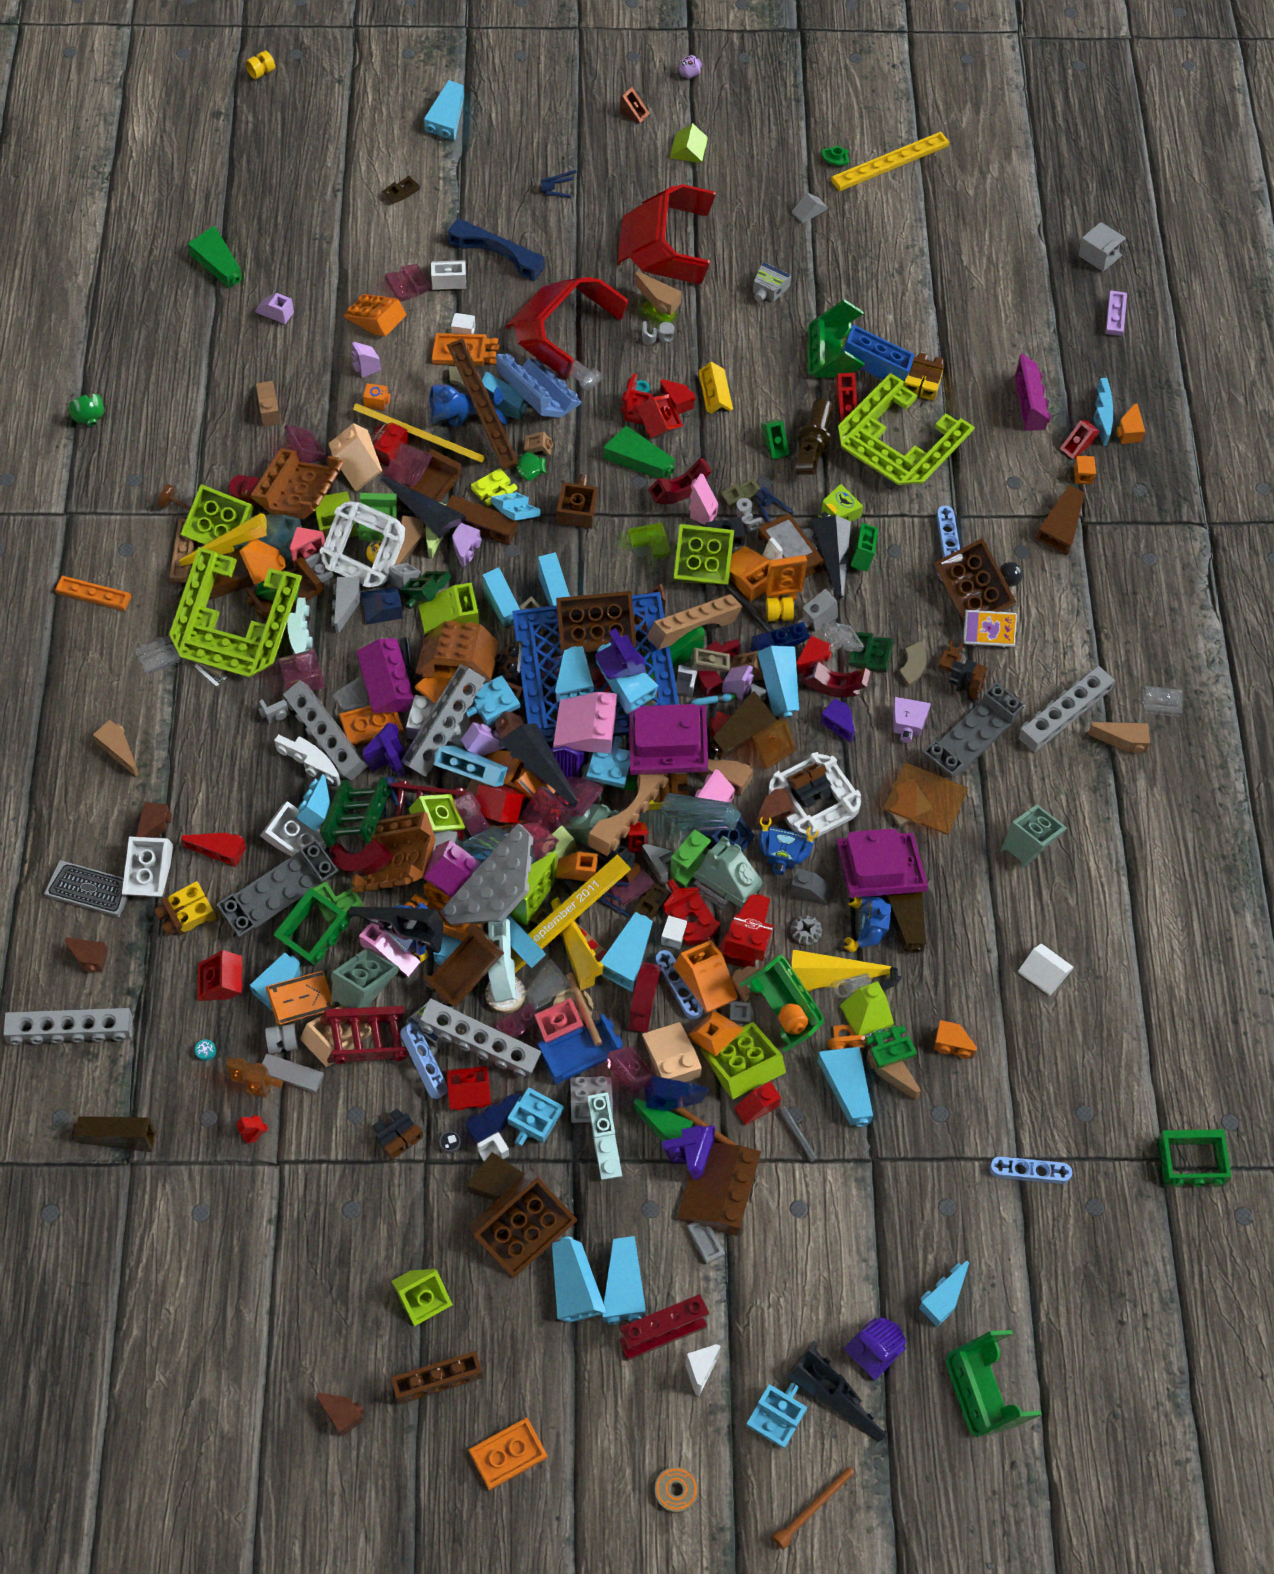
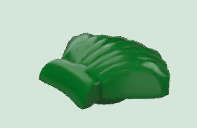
M838 145L821 150L823 159L829 162V164L846 166L850 162L848 157L849 150Z
M525 452L518 459L517 470L524 479L531 481L541 473L546 474L545 458H538L531 452Z

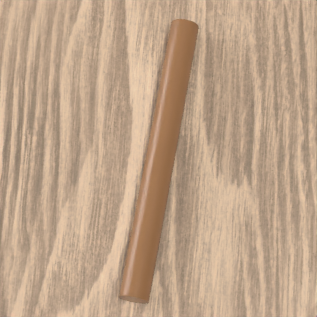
M568 973L566 975L567 981L595 1046H600L602 1044L601 1038L573 973Z

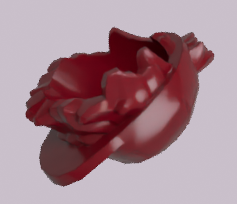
M237 475L232 478L229 484V492L234 498L252 504L256 508L261 506L251 498V494L261 478Z

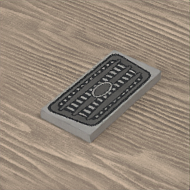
M62 860L59 861L44 893L45 897L118 918L129 895H122L124 878Z

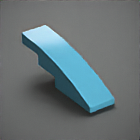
M1101 378L1097 388L1098 397L1095 403L1097 409L1094 421L1097 429L1101 431L1099 435L1103 446H1107L1113 423V402L1108 379Z
M508 915L506 919L510 920V946L532 968L546 953Z

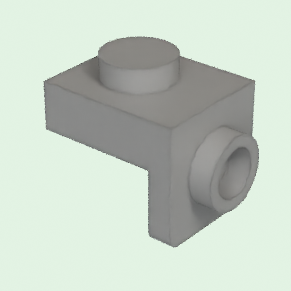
M263 699L259 701L260 708H258L262 719L266 718L269 724L277 720H283L286 716L290 715L285 700L269 707L266 706Z

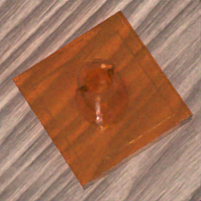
M783 717L752 736L762 765L766 769H769L797 750L788 722Z

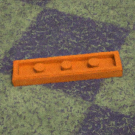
M61 576L55 588L56 594L121 611L126 610L132 597L131 593L66 576Z

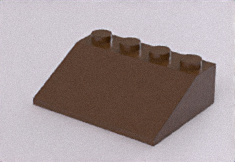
M983 538L934 562L964 623L966 610L1004 612L1016 606L1017 602Z
M631 591L556 598L561 654H564V650L574 646H583L584 652L597 651L603 644L607 645L610 643L609 640L612 638L609 632L615 628L621 637L627 634L632 645L637 647Z
M713 1143L701 1178L693 1180L691 1174L689 1176L677 1219L689 1223H698L703 1227L709 1226L713 1230L738 1237L761 1151L742 1145Z
M531 1169L468 1227L474 1237L515 1278L578 1220L541 1177Z

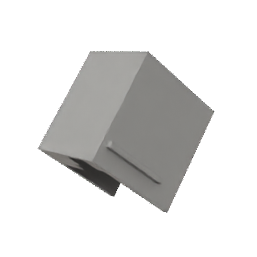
M1100 222L1082 237L1078 256L1104 272L1122 256L1118 251L1120 243L1126 237Z

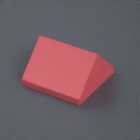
M296 528L290 546L294 568L297 566L296 560L302 557L305 560L310 555L320 552V548L324 547L325 538L322 531Z
M572 998L535 1014L546 1043L584 1027Z

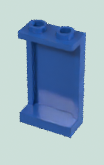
M601 1014L600 1019L594 1022L602 1041L600 1046L594 1045L587 1026L549 1043H546L545 1040L537 1043V1048L541 1051L540 1056L555 1085L621 1055L623 1043L619 1035L615 1036L613 1032L614 1026L610 1018L606 1019L605 1015Z

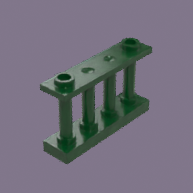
M380 777L377 786L374 788L354 789L351 787L349 780L341 781L320 830L326 847L334 846L338 836L361 834L365 843H370L386 800L390 795V786L386 783L384 777ZM372 796L371 800L352 802L355 797ZM368 808L366 813L347 815L349 810ZM362 821L361 826L341 828L344 823Z

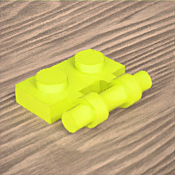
M499 468L471 484V489L480 500L487 498L484 502L486 506H490L493 504L491 496L513 493L517 490V486L514 483L508 486L510 479Z

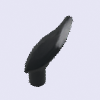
M896 967L890 968V978L879 983L882 990L895 986L902 977L898 976V969Z

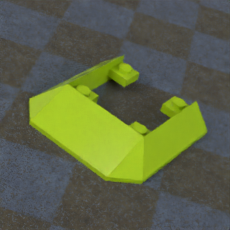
M890 373L838 425V432L842 449L895 484L908 485L923 484L971 434L975 427L962 418L957 421L945 413L935 424V429L943 433L944 436L933 448L926 453L914 445L903 456L878 439L886 431V426L877 420L894 402L907 410L917 400V394L904 387V381Z
M198 547L169 635L181 658L251 677L273 665L302 576L269 568L263 586L277 590L267 623L262 624L251 620L246 638L214 629L220 612L206 608L217 574L232 577L237 560L218 554L215 551Z

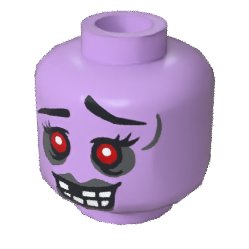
M694 55L681 59L678 65L681 77L686 79L698 76L700 68H702L700 59H696Z

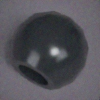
M1007 562L1001 565L999 569L1008 587L1018 585L1023 577L1021 567L1014 562Z

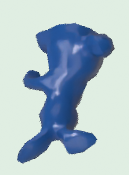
M437 384L431 387L429 394L431 425L438 423L440 420L448 419L450 425L459 427L463 425V422L470 415L478 416L469 394L459 393L449 385ZM496 387L494 390V397L490 398L493 406L501 404L503 401V393L499 387ZM495 408L501 424L506 425L507 419L501 410Z

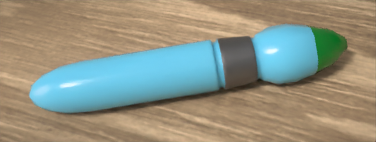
M725 693L723 695L697 698L692 700L691 704L698 706L723 701L728 702L736 698V695Z

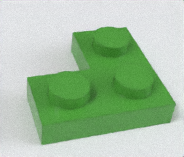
M327 882L313 888L344 912H347L351 906H363V902L358 894L353 892V888L338 896L334 895ZM317 901L316 905L328 925L334 922L338 915Z

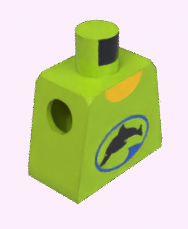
M840 484L823 500L822 513L818 515V518L837 515L851 522L862 516L863 505Z

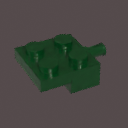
M426 571L420 578H410L400 589L408 601L405 603V606L408 609H412L419 601L429 602L436 597V593L447 585L451 575L448 571Z

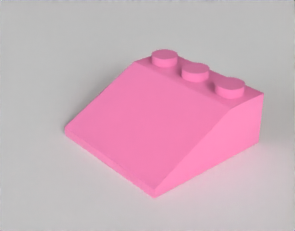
M595 692L560 700L553 748L566 746L577 751L611 753L617 710V694Z

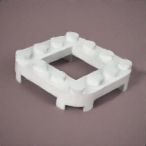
M346 502L337 507L334 512L336 515L324 547L320 548L322 561L325 568L329 571H334L345 577H359L360 583L365 587L382 586L389 579V567L395 565L405 538V527L394 517L359 502ZM354 522H358L384 535L372 567L342 554Z
M818 752L812 753L809 759L782 773L777 771L769 785V795L771 791L777 788H784L789 792L797 813L784 820L793 832L804 834L806 838H808L806 831L809 827H811L810 835L814 836L818 829L819 834L817 837L852 820L859 812L861 794L859 790L855 791L837 765V759L834 756L829 757L818 754ZM818 762L825 764L827 779L832 784L829 790L839 803L811 817L805 814L790 791L792 790L786 778Z

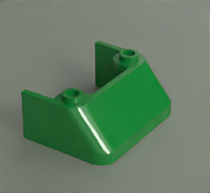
M845 299L815 318L808 326V373L815 378H835L837 374L854 373L864 366V362L847 351L840 353L842 349L841 340L848 336L851 322L863 315L862 310Z
M782 955L776 956L739 983L740 987L747 984L752 992H761L777 1017L781 1008L787 1004L801 1006L808 1018V1024L805 1030L797 1035L788 1034L781 1027L780 1036L787 1043L782 1048L783 1052L808 1039L824 1023L821 1011L786 958Z
M1012 1330L989 1331L950 1351L946 1356V1366L970 1433L975 1437L987 1436L1018 1427L1042 1415L1041 1410L1022 1412L1020 1407L1015 1404L1005 1406L991 1365L1000 1358V1349L997 1342L1012 1335Z

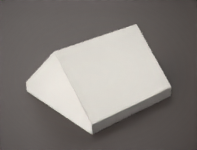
M1040 944L1032 950L1018 973L1051 996L1074 967L1046 946Z
M717 1344L687 1354L685 1366L697 1396H700L718 1359L720 1346Z

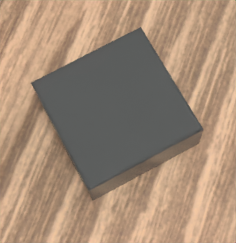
M731 1001L729 1020L736 1024H750L751 1003Z

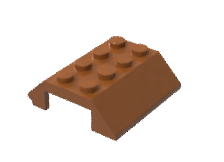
M280 448L253 490L251 498L271 514L305 519L319 506L344 462L339 460V457L328 456L327 458L329 466L299 462L297 451Z
M444 621L425 637L416 673L419 675L423 673V677L434 678L435 664L459 666L462 664L466 667H472L473 671L485 678L484 682H491L499 642L481 624Z
M424 811L378 821L371 840L374 839L382 843L394 857L381 870L366 875L365 879L354 874L351 883L353 892L360 893L380 888L407 885L424 876L436 841L427 812Z

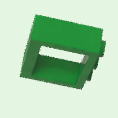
M310 887L274 933V936L316 966L317 963H320L325 958V952L329 947L335 945L338 935L347 929L351 917ZM317 901H319L338 916L311 952L308 953L289 938Z
M1224 1129L1163 1130L1159 1135L1158 1140L1165 1185L1182 1187L1186 1184H1192L1193 1187H1201L1205 1184H1213L1215 1187L1226 1185L1231 1179L1232 1175ZM1214 1144L1219 1173L1173 1174L1169 1145Z

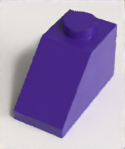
M834 698L823 711L820 723L851 743L855 733L851 710L846 703Z

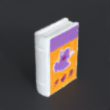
M966 610L963 644L999 646L1003 648L1014 647L1017 613Z

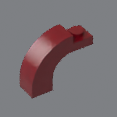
M699 458L683 475L674 479L658 478L648 491L655 503L673 504L689 498L692 493L690 487L693 480L697 479L700 474H703L706 479L712 471L705 459Z
M735 639L727 641L720 646L718 641H715L705 650L730 654V658L740 653V643ZM698 671V684L705 697L722 692L723 680L717 671Z
M820 662L805 666L801 682L822 694L835 697L858 696L859 689L867 687L870 671L867 668H863L851 673H838L829 670Z
M374 839L361 852L352 855L337 841H335L334 846L329 847V853L334 857L332 862L335 866L359 876L370 875L381 870L394 857L382 843Z
M642 961L635 985L628 1029L648 1033L662 965Z

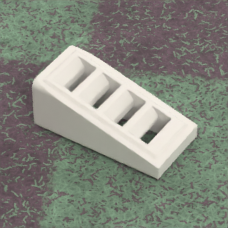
M772 537L769 539L762 556L769 560L782 559L783 549Z

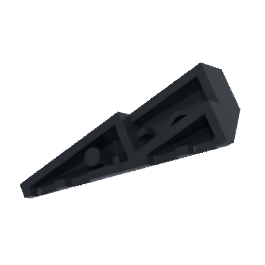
M388 477L381 479L439 539L452 527L455 529L467 518L464 514Z
M837 515L811 519L810 526L814 527V538L818 539L820 545L818 550L824 560L825 571L829 572L830 575L829 583L833 585L835 590L834 598L840 600L844 596L851 522Z
M536 723L520 725L499 740L498 745L501 748L506 747L511 752L510 756L514 759L517 757L521 760L526 770L545 786H551L555 790L554 794L556 796H562L569 802L568 806L570 808L576 807L578 799Z
M351 906L346 912L351 918L353 916L364 919L363 922L367 925L372 922L379 925V930L403 940L407 938L415 940L420 947L424 945L432 947L434 953L441 951L444 922L436 909Z
M813 1341L793 1365L787 1377L881 1441L886 1437L887 1431L882 1430L873 1421L875 1416L872 1412L867 1414L860 1405L862 1402L860 1397L841 1374H837L829 1366L831 1361L828 1357L823 1358L817 1351L818 1344Z

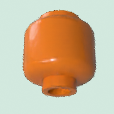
M787 1004L781 1008L778 1020L785 1032L796 1035L802 1033L808 1024V1018L801 1006Z

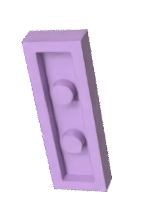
M1110 290L1105 334L1123 335L1127 293Z

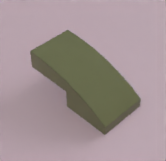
M753 477L739 486L736 483L721 493L729 507L737 505V501L741 498L749 500L756 498V493L760 487Z

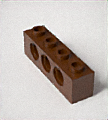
M473 1351L391 1377L398 1405L482 1379L483 1374L477 1353Z

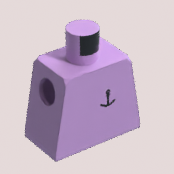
M895 697L893 704V732L901 734L900 740L902 742L910 743L912 736L920 737L931 703Z

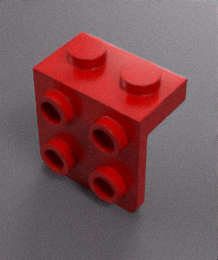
M633 373L632 378H628L627 392L624 391L622 395L623 405L621 413H624V421L644 425L643 420L638 415L636 406L653 398V394L636 390L637 374Z

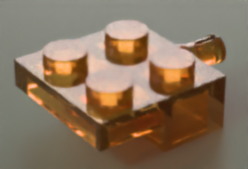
M228 1057L225 1066L230 1079L243 1083L247 1093L267 1098L271 1086L282 1088L283 1080L270 1076L265 1065L260 1063L250 1064L242 1058L236 1057L233 1059Z

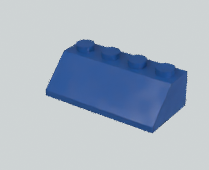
M852 325L840 352L847 351L864 362V366L860 370L866 371L876 378L884 380L892 373L902 381H905L909 374L915 355L855 325Z

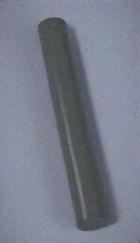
M782 1107L779 1110L781 1116L810 1162H815L818 1157L787 1108Z

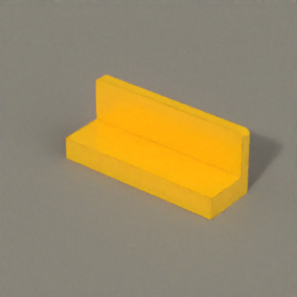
M709 362L698 370L706 410L710 414L721 407L731 411L733 407L725 370L713 362Z

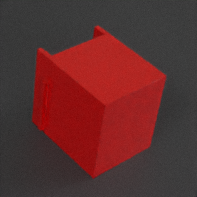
M478 785L472 813L499 822L520 823L521 821L518 820L523 797H527V795L504 786Z

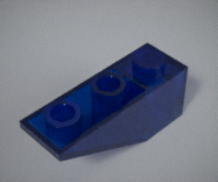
M804 622L752 636L750 649L754 652L761 651L770 646L795 647L809 639L810 634Z
M652 1075L645 1086L646 1107L669 1111L702 1103L710 1088Z
M520 1093L516 1095L511 1094L500 1104H493L480 1115L475 1114L468 1118L467 1122H465L466 1131L476 1148L478 1143L497 1132L501 1134L508 1123V1116L516 1103L521 1100Z

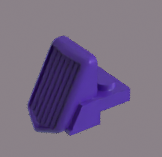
M616 628L610 631L612 639L609 642L611 646L595 654L606 677L612 680L646 673L644 658L635 650L627 634L621 637Z
M387 723L364 748L363 756L371 771L389 764L392 772L396 771L399 778L406 775L400 761L405 753L398 740V728L396 724Z
M548 745L569 785L576 786L577 780L580 778V767L585 762V751L573 750L566 746L553 748V745Z
M700 1125L681 1129L682 1137L662 1141L663 1150L671 1163L680 1164L687 1161L688 1171L693 1180L701 1178L714 1141L715 1126L713 1125L705 1127Z
M875 1317L860 1330L844 1350L874 1380H877L907 1348L904 1346L906 1339L898 1324L883 1317L878 1319Z

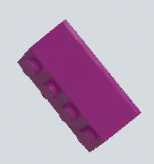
M1020 354L1014 378L1025 431L1046 430L1047 423H1050V413L1047 412V398H1044L1045 387L1041 384L1042 372L1039 371L1037 363L1026 355Z
M397 638L378 639L357 650L356 655L372 712H409L414 696Z
M448 840L436 846L423 878L452 898L482 863L454 842Z

